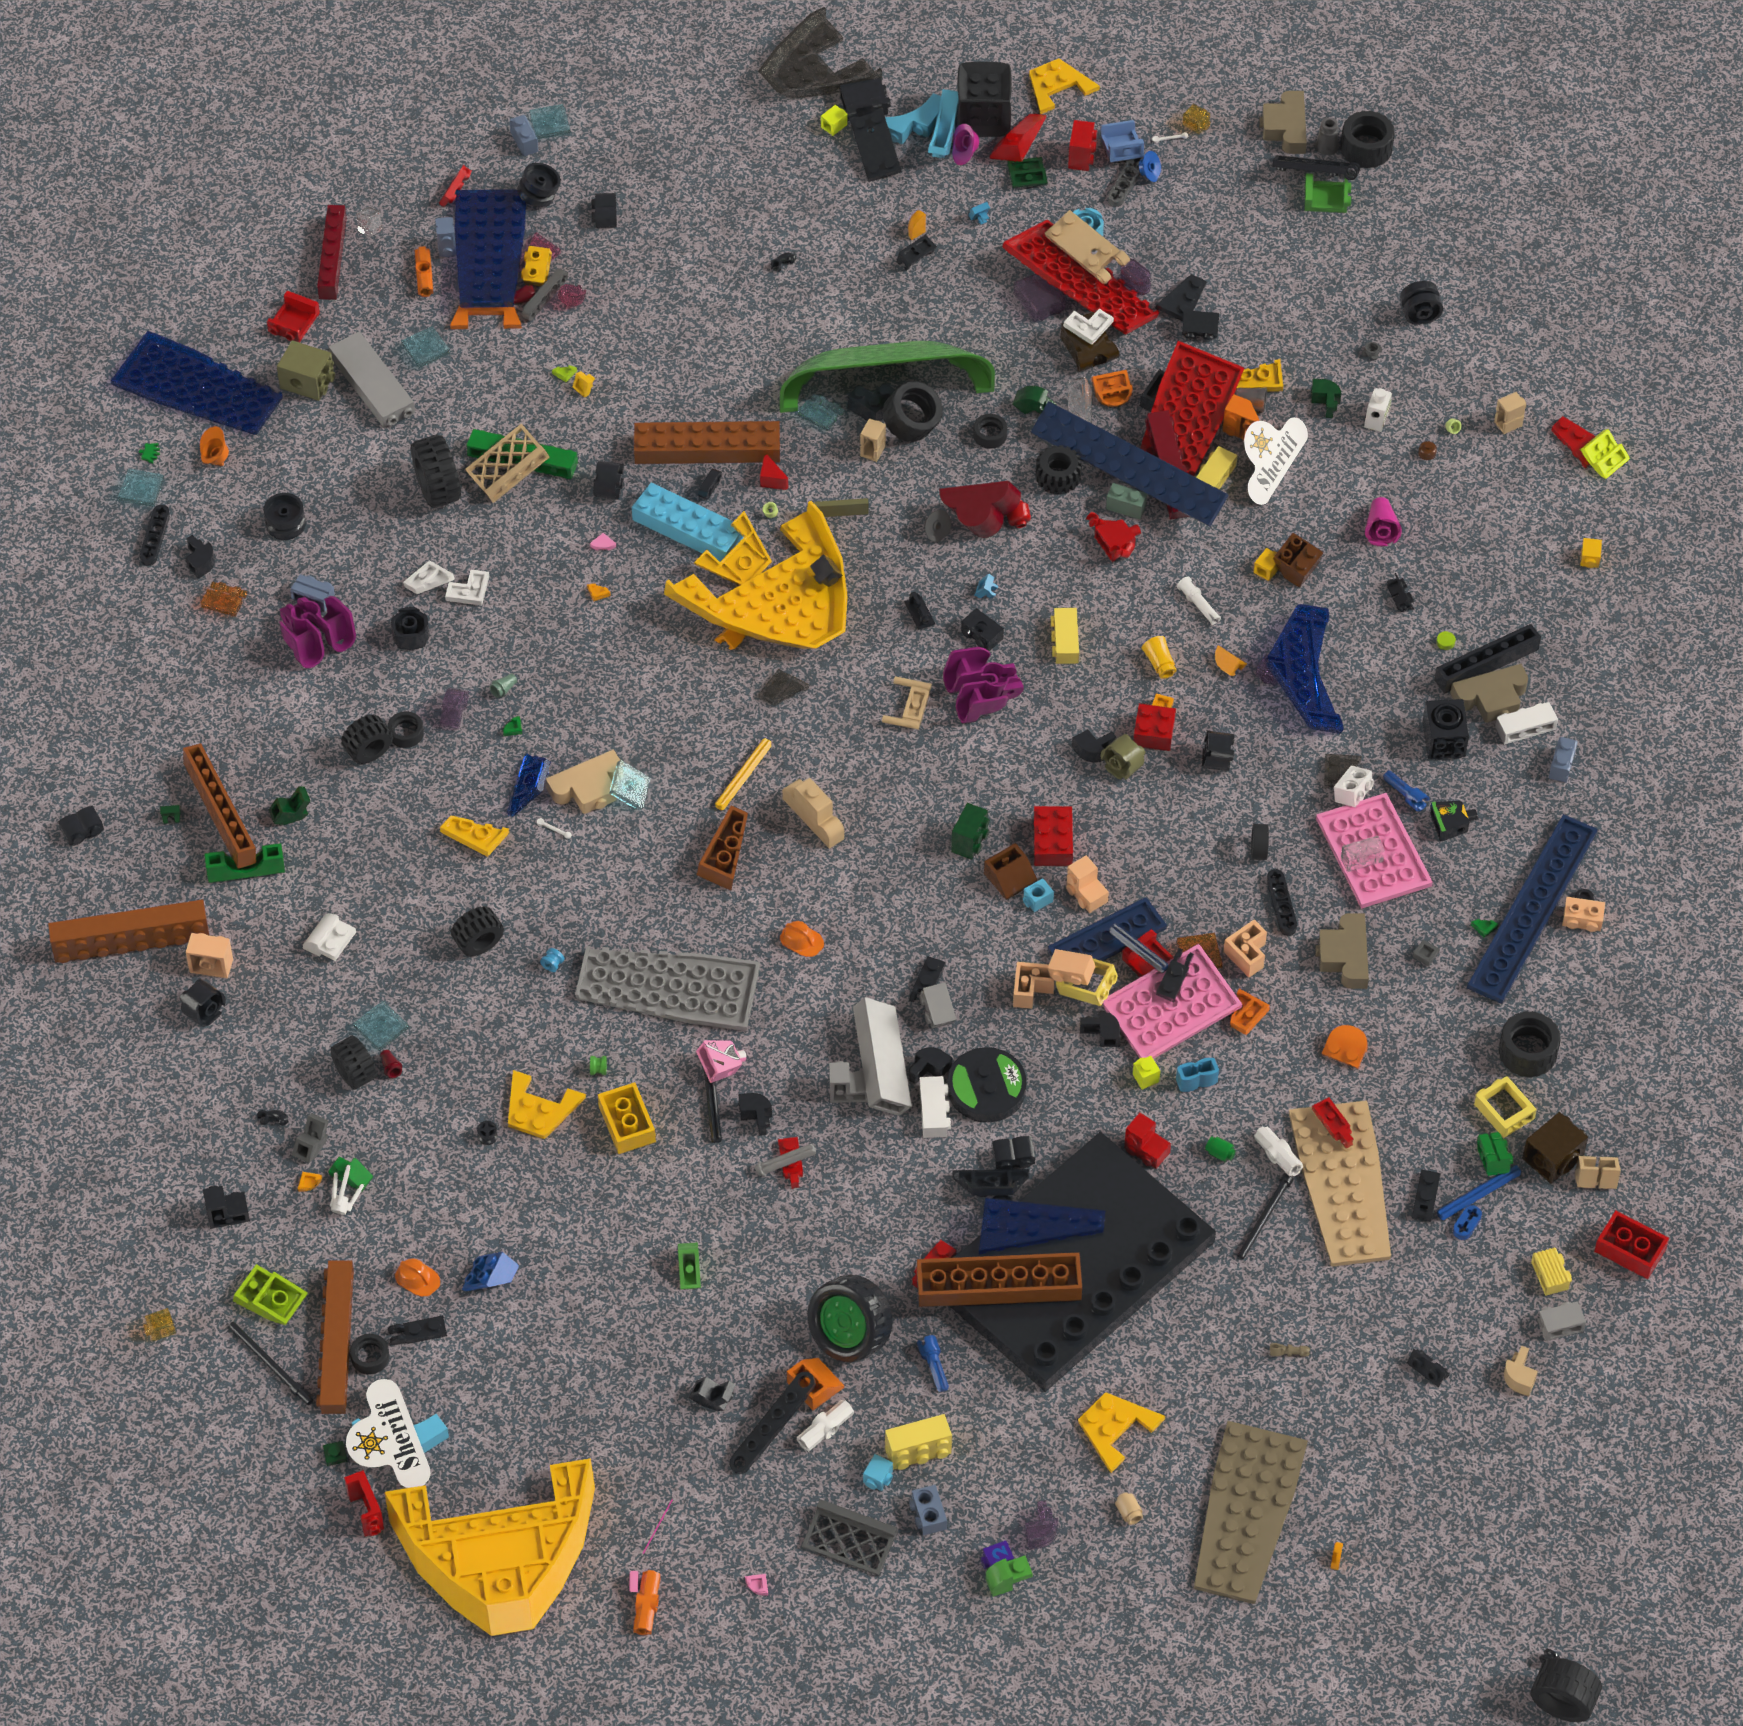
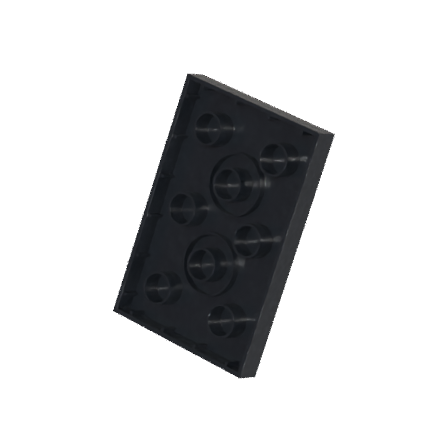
M1100 1131L954 1257L1079 1253L1082 1299L953 1305L950 1307L1046 1392L1215 1242L1216 1231Z

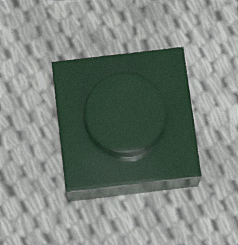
M343 1441L323 1445L327 1466L347 1462Z

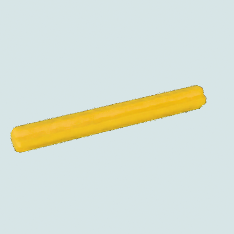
M762 739L715 802L717 809L722 811L726 808L770 749V740Z

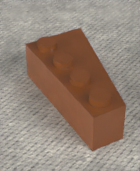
M732 805L730 806L698 864L697 876L732 890L748 817L747 812Z

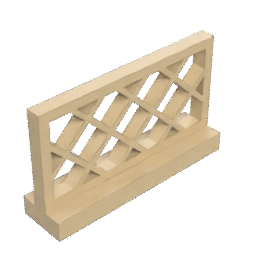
M520 424L465 470L494 503L545 462L549 455L528 430ZM523 431L525 433L524 440H515L519 432ZM511 444L510 452H501L502 446ZM515 444H523L522 452H514ZM527 444H533L537 447L532 452H526ZM491 455H497L496 463H487L488 458ZM500 456H509L508 464L500 463ZM513 456H522L518 464H512ZM476 467H483L482 475H474L472 471ZM486 467H495L494 475H485ZM499 467L507 468V473L498 475ZM493 479V484L486 489L484 487V480Z

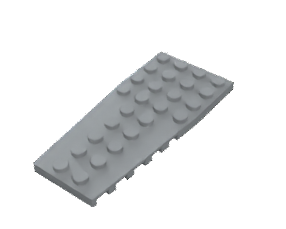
M587 946L576 989V999L690 1024L747 1031L760 962L707 954L678 952V955H671L667 951H659V954L648 953V950L629 952V949L622 948L621 951L609 950V947H602V950L590 949V946Z

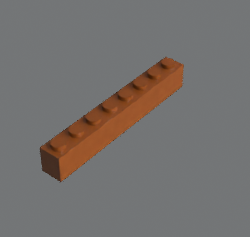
M199 743L183 748V764L237 868L256 864V847L202 744Z
M352 1260L328 1261V1268H324V1280H327V1286H323V1298H326V1304H322V1316H325V1322H321V1334H324V1340H320V1352H323V1357L319 1358V1370H322V1374L318 1376L317 1380L318 1389H321L316 1397V1405L320 1407L321 1414H346L354 1279Z

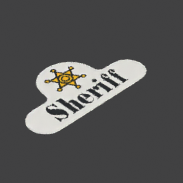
M1290 418L1280 431L1264 421L1254 422L1247 429L1244 446L1249 459L1255 465V472L1248 482V493L1255 503L1262 505L1268 502L1308 438L1307 428L1299 418Z
M377 1380L368 1387L366 1393L371 1415L357 1422L349 1430L346 1438L347 1451L350 1457L362 1466H392L397 1480L405 1488L423 1486L429 1480L431 1474L430 1467L400 1389L391 1380Z

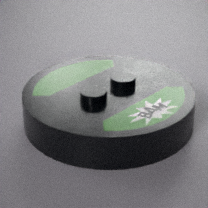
M992 1047L972 1049L958 1057L950 1068L948 1074L949 1099L959 1113L971 1120L978 1122L1004 1120L1013 1115L1021 1107L1025 1099L1027 1079L1024 1068L1013 1055L1006 1051Z

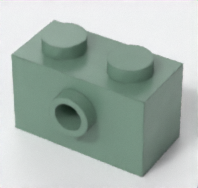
M1113 483L1107 495L1106 509L1141 519L1147 505V494L1131 487Z

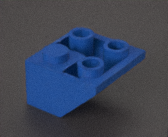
M504 1252L478 1256L473 1262L470 1274L465 1278L462 1290L470 1291L510 1283L519 1265Z

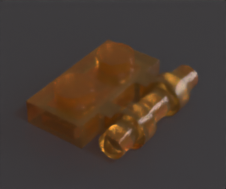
M212 582L211 589H207L201 601V607L236 617L243 603L242 598L239 597L246 598L248 592L241 590V587L238 586L231 587L223 582Z

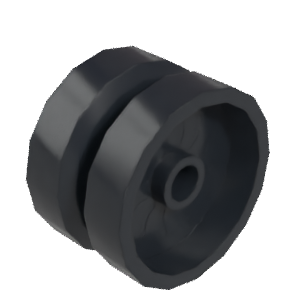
M531 163L525 168L517 187L518 195L531 206L547 207L553 202L561 183L560 175L547 164Z
M1431 281L1411 283L1400 293V301L1405 318L1411 324L1431 323L1443 313V304L1438 288Z
M278 493L271 496L265 502L263 511L266 530L272 537L280 540H290L299 536L304 531L306 526L303 502L299 497L291 493Z

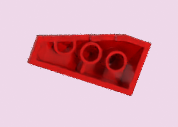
M1029 114L995 145L989 156L990 159L1022 162L1043 125L1046 115Z

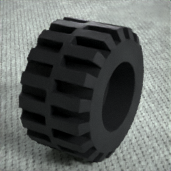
M1053 445L1051 448L1047 447L1044 451H1041L1036 460L1035 476L1038 485L1043 487V490L1046 492L1050 490L1052 494L1054 492H1058V494L1065 492L1066 494L1069 493V489L1073 491L1081 480L1082 461L1080 456L1076 455L1077 452L1075 450L1071 451V448L1068 446L1064 448L1063 445H1059V447ZM1053 468H1063V469H1065V470H1064V471H1055V470H1052V469H1053Z
M369 714L355 720L347 727V730L344 731L341 737V744L354 762L366 764L385 754L393 742V735L379 716Z
M480 906L471 909L457 919L451 929V936L463 954L474 957L487 952L500 941V938L503 936L504 926L490 907Z
M351 1035L331 1047L333 1063L342 1079L352 1089L356 1090L377 1078L375 1064L369 1052L358 1038Z

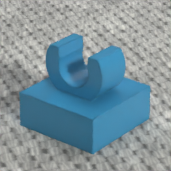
M985 202L971 208L969 213L970 219H978L981 225L986 223L989 219L987 213L990 206Z
M987 574L978 582L974 596L982 598L985 595L988 598L996 596L992 591L998 589V585L993 583L994 577Z

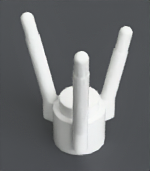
M350 1165L346 1167L340 1193L337 1197L338 1173H334L330 1207L332 1212L346 1215L347 1211L351 1212L354 1202L364 1187L363 1184L359 1186L350 1202H348L347 1197L343 1196Z

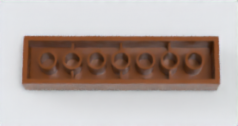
M780 421L634 423L635 464L763 463L765 455H768L775 463H780Z
M203 899L48 923L55 963H67L70 960L77 959L86 960L96 956L106 957L109 954L116 953L125 954L135 950L145 951L148 948L155 947L164 948L174 944L183 945L189 942L191 933H204L210 936Z
M1056 1253L917 1259L919 1307L1081 1300L1080 1254Z

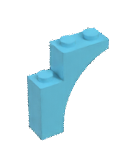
M942 90L937 122L928 149V153H932V157L945 158V155L950 154L952 136L957 125L958 91Z
M933 93L916 110L900 116L885 117L892 141L903 144L912 131L928 138L936 126L941 96Z
M437 1414L413 1425L424 1453L449 1438L448 1428ZM359 1418L352 1422V1427L360 1421Z

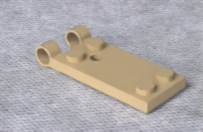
M1071 210L1045 232V236L1090 272L1102 284H1106L1111 279V275L1104 268L1113 259L1122 267L1130 261L1129 256L1124 251L1116 248ZM1094 250L1098 251L1096 254H1091Z

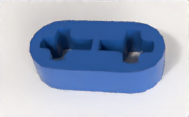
M1474 1205L1465 1208L1454 1225L1453 1234L1457 1239L1466 1240L1471 1236L1481 1220L1482 1211L1480 1208ZM1469 1214H1476V1216H1473L1471 1220H1468ZM1464 1225L1467 1226L1466 1231L1459 1232V1229H1462Z

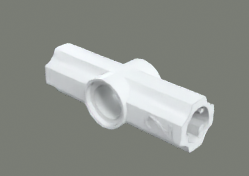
M1262 1126L1259 1128L1254 1138L1265 1150L1270 1161L1273 1164L1277 1163L1289 1176L1298 1175L1303 1168V1164L1292 1153L1288 1143L1284 1139H1279L1269 1127Z
M846 1400L839 1401L826 1413L821 1412L815 1417L812 1425L797 1436L798 1443L805 1451L809 1452L823 1439L831 1438V1434L834 1435L838 1431L839 1426L854 1414V1410Z

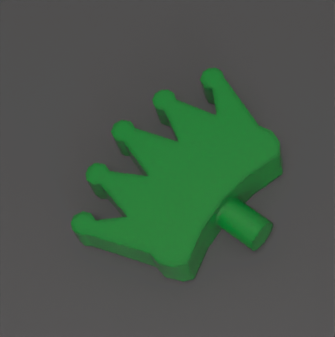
M146 443L145 450H139V453H143L141 459L153 464V459L157 460L156 455H160V452H157L160 451L158 443Z

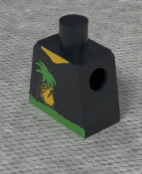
M1462 801L1431 802L1430 815L1440 842L1467 833L1469 821L1478 819L1476 809L1465 810Z

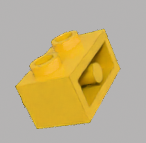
M529 246L528 251H525L524 261L526 265L525 268H522L521 279H523L525 284L543 286L548 280L552 256L550 248Z

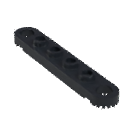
M801 1372L794 1378L731 1456L729 1465L735 1473L744 1474L750 1469L804 1403L807 1396L814 1390L816 1381L811 1373ZM809 1378L810 1384L807 1387H801V1379ZM738 1458L745 1459V1465L741 1468L735 1467V1462Z

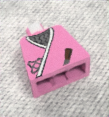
M703 1041L696 1050L710 1083L735 1074L741 1067L742 1062L746 1061L745 1051H736L731 1041Z

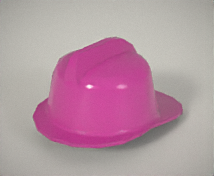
M968 124L959 125L953 134V159L957 165H964L971 159L979 146V137Z

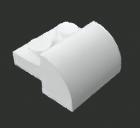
M325 914L304 942L303 949L319 957L322 954L336 961L355 935L356 928L340 921L339 916L335 914Z

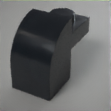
M191 535L186 538L188 549L192 552L186 557L187 568L199 579L213 568L215 564L214 552L210 542L204 545L200 539L197 540Z
M1087 729L1072 737V749L1081 759L1087 762L1104 761L1101 760L1102 750L1116 739V735L1110 732L1096 740Z
M1100 1011L1099 1017H1080V1034H1099L1100 1047H1120V1025L1114 1015L1106 1011Z
M934 1047L919 1050L915 1053V1063L911 1065L908 1071L909 1081L916 1085L920 1077H923L927 1072L935 1077L944 1076L952 1066V1057Z
M758 1093L738 1094L741 1121L757 1119L759 1136L767 1135L766 1128H770L769 1118L772 1117L770 1101Z
M706 1376L696 1380L689 1398L703 1407L715 1411H725L728 1402L734 1396L733 1390L736 1384L729 1380L719 1385Z

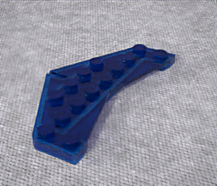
M1299 604L1293 610L1265 659L1267 661L1265 664L1309 728L1341 734L1344 730L1343 722L1340 715L1336 714L1322 682L1318 663L1325 628L1329 620V609Z

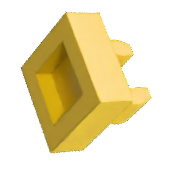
M580 371L575 375L572 388L583 397H587L593 387L592 384L595 378L591 374L585 375Z

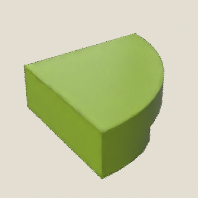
M570 365L561 368L559 366L552 370V374L564 382H567L577 372V368Z

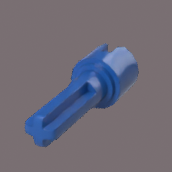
M1388 770L1384 773L1383 779L1405 797V802L1414 810L1419 812L1426 807V803L1422 800L1429 801V796L1419 788H1411L1392 771Z
M935 1335L925 1336V1343L921 1340L917 1341L921 1357L928 1362L938 1392H945L948 1390L949 1385L939 1359L941 1350Z

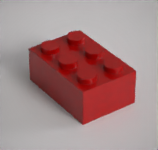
M1034 806V866H1069L1073 864L1072 806Z
M1615 1210L1597 1239L1594 1252L1648 1280L1667 1249L1669 1237Z

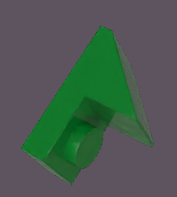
M339 1156L329 1169V1175L334 1177V1173H338L337 1179L343 1181L346 1167L350 1165L347 1184L356 1189L363 1184L364 1187L361 1191L363 1192L373 1178V1175L356 1158L349 1162Z

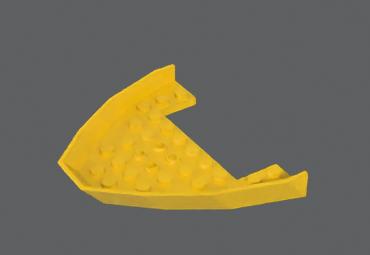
M812 501L808 502L806 512L782 524L780 527V531L800 551L792 557L718 598L707 589L695 574L675 585L670 580H667L665 584L664 595L712 624L762 641L800 649H816L843 634L846 627L847 589L843 559L823 513ZM823 554L833 560L843 575L830 587L823 583L820 585L815 580V573L810 567Z
M591 1458L550 1465L555 1501L431 1521L426 1485L386 1491L385 1498L389 1523L418 1574L454 1610L491 1636L531 1630L535 1628L561 1592L584 1546L595 1491Z

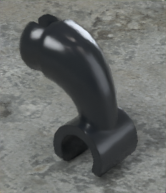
M789 252L781 254L771 261V270L774 266H778V272H780L782 269L781 263L790 262L793 264L796 261V255Z
M260 1110L257 1113L258 1119L265 1117L260 1120L261 1125L268 1124L270 1118L278 1121L281 1126L288 1123L287 1115L281 1110H271L268 1112Z

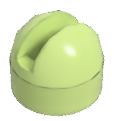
M1456 419L1448 420L1445 425L1446 430L1452 434H1457L1462 426L1461 422Z
M773 502L766 503L763 506L764 515L767 518L776 517L778 514L776 504Z

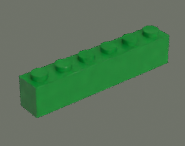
M473 429L466 445L467 456L481 457L505 436ZM511 444L503 445L501 452H510ZM515 444L514 452H522L523 444ZM527 444L526 452H532L537 447L533 444ZM540 444L549 455V458L534 471L572 479L578 464L577 452ZM491 455L488 461L496 462L497 455ZM500 456V463L508 464L509 456ZM513 456L512 464H518L522 456Z

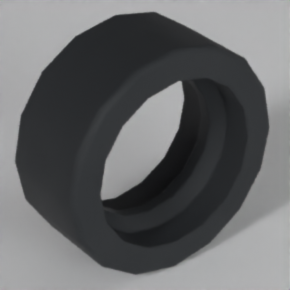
M984 414L976 419L973 425V437L975 442L981 447L987 449L997 448L1004 444L1007 439V423L1001 416ZM985 426H995L1001 430V433L996 436H985L980 433V429Z
M403 711L396 713L388 722V728L393 735L392 743L398 747H413L424 736L423 722L413 712ZM402 723H411L417 727V730L409 736H401L395 733V728Z
M1253 824L1251 859L1267 860L1268 824Z
M373 1333L357 1337L350 1347V1357L354 1368L360 1373L367 1375L382 1371L389 1361V1349L385 1339ZM367 1345H374L381 1349L382 1355L378 1360L366 1363L359 1360L358 1351Z

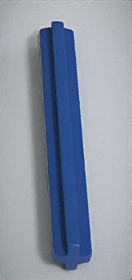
M1513 1165L1510 1167L1509 1173L1496 1175L1438 1209V1217L1441 1220H1445L1520 1176L1521 1169L1517 1165Z

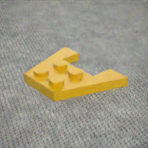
M1059 58L1029 70L1040 114L1055 109V104L1049 97L1050 95L1077 85L1084 96L1100 90L1098 84Z
M745 511L731 524L744 538L724 559L719 562L706 550L694 562L695 565L739 586L761 574L772 562Z
M513 1070L508 1127L546 1139L586 1098V1094L567 1088L560 1104L526 1093L532 1080L531 1076Z
M1105 1392L1078 1419V1423L1110 1473H1112L1125 1460V1456L1111 1445L1135 1421H1138L1152 1433L1165 1420V1416Z

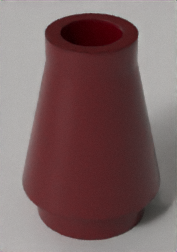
M525 285L514 293L509 294L513 304L529 302L535 295V291L532 285Z
M383 1050L380 1053L384 1074L389 1078L400 1076L402 1064L390 1050Z

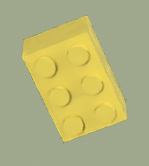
M945 1414L885 1430V1450L889 1461L893 1462V1470L897 1468L903 1470L915 1463L924 1464L934 1458L943 1459L951 1454L952 1434Z

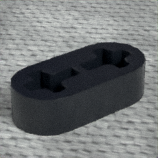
M713 468L710 470L700 486L699 497L707 500L710 498L721 480V471Z

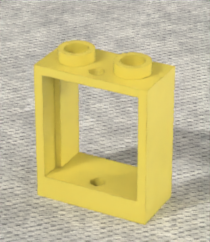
M1093 959L1095 963L1093 973L1104 976L1096 992L1074 987L1071 982L1057 981L1055 984L1059 994L1101 1006L1103 1001L1108 998L1110 988L1117 981L1118 975L1114 965Z
M1508 1076L1503 1079H1497L1487 1089L1479 1090L1474 1103L1492 1126L1501 1133L1503 1138L1534 1120L1537 1111ZM1504 1089L1523 1109L1505 1121L1487 1101Z

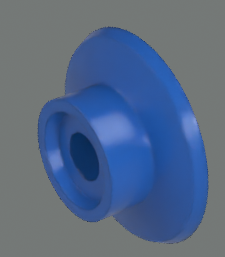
M1148 151L1139 162V171L1142 176H1146L1152 182H1156L1161 173V163L1154 151Z

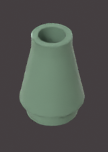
M511 673L508 676L493 681L490 685L491 693L496 698L504 697L513 685L517 683L516 676Z

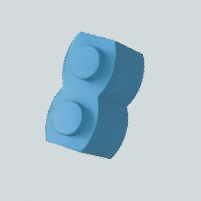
M1204 1058L1196 1063L1190 1062L1180 1065L1177 1068L1176 1082L1180 1092H1190L1198 1087H1210L1218 1082L1219 1068L1215 1058Z

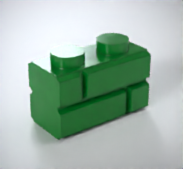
M1499 1132L1490 1133V1135H1478L1477 1150L1486 1174L1492 1176L1498 1173H1509L1510 1165L1513 1164V1156L1511 1152L1508 1153L1507 1140L1503 1139Z

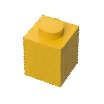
M1583 538L1580 566L1599 568L1602 540Z
M1266 548L1254 563V573L1270 581L1279 570L1273 560L1277 552Z

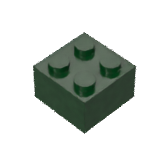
M970 803L965 805L952 830V853L971 860L975 854L978 855L982 848L981 842L987 839L990 831L988 829L990 823L988 810Z

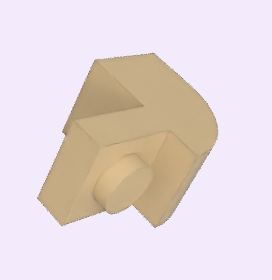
M1521 1346L1519 1353H1514L1512 1361H1506L1504 1379L1512 1390L1529 1397L1538 1371L1524 1366L1529 1348Z

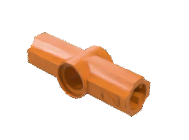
M422 246L415 250L418 295L429 297L433 294L430 249Z
M647 1570L642 1573L640 1591L636 1596V1616L633 1631L639 1635L647 1636L652 1634L654 1615L658 1609L656 1607H658L659 1602L658 1590L661 1576L660 1573L653 1570Z

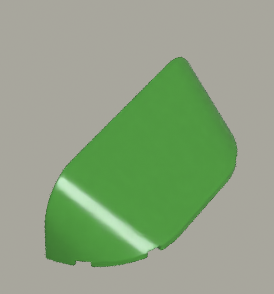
M909 341L833 349L807 359L789 375L780 390V413L798 411L800 390L817 371L946 358L949 359L950 363L956 365L961 370L964 369L968 373V377L975 386L976 393L994 392L995 370L991 362L979 355L935 341Z

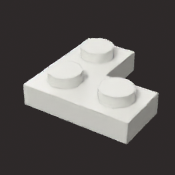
M1098 309L1089 320L1074 311L1064 321L1063 327L1093 345L1113 323L1114 318L1101 309Z
M471 570L467 584L449 582L445 595L446 601L482 606L489 580V572Z

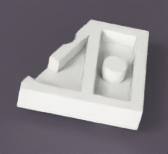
M429 560L403 583L405 588L419 594L453 581L455 578L453 573Z

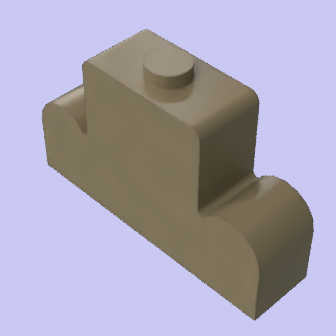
M1304 91L1283 92L1280 104H1263L1262 117L1259 118V128H1263V140L1282 141V150L1288 154H1306Z
M1522 664L1454 682L1452 683L1450 694L1453 699L1464 700L1465 711L1471 710L1476 705L1484 722L1487 723L1497 720V717L1504 713L1509 714L1520 709L1521 701L1518 696L1526 692L1528 675Z
M1365 913L1342 915L1338 930H1320L1318 945H1315V957H1319L1320 971L1342 972L1341 984L1350 989H1367L1369 974Z

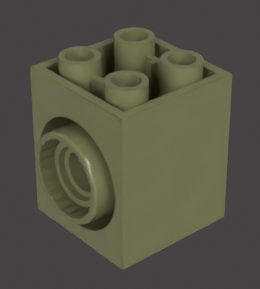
M292 340L277 365L280 389L319 401L322 395H326L329 383L335 379L334 361H332L331 352Z

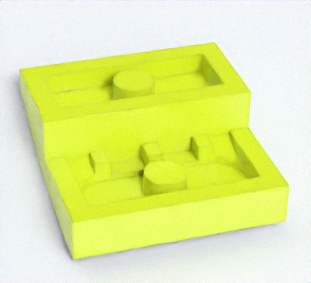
M1609 429L1603 430L1580 449L1589 464L1604 479H1607L1630 459L1623 445L1616 443Z

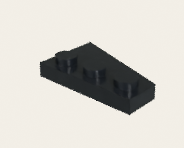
M1191 274L1156 305L1155 309L1183 322L1184 310H1194L1207 281Z

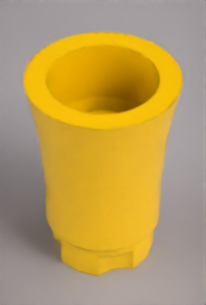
M1153 637L1142 645V651L1150 660L1159 677L1166 679L1173 676L1176 672L1175 663L1170 655L1165 637Z

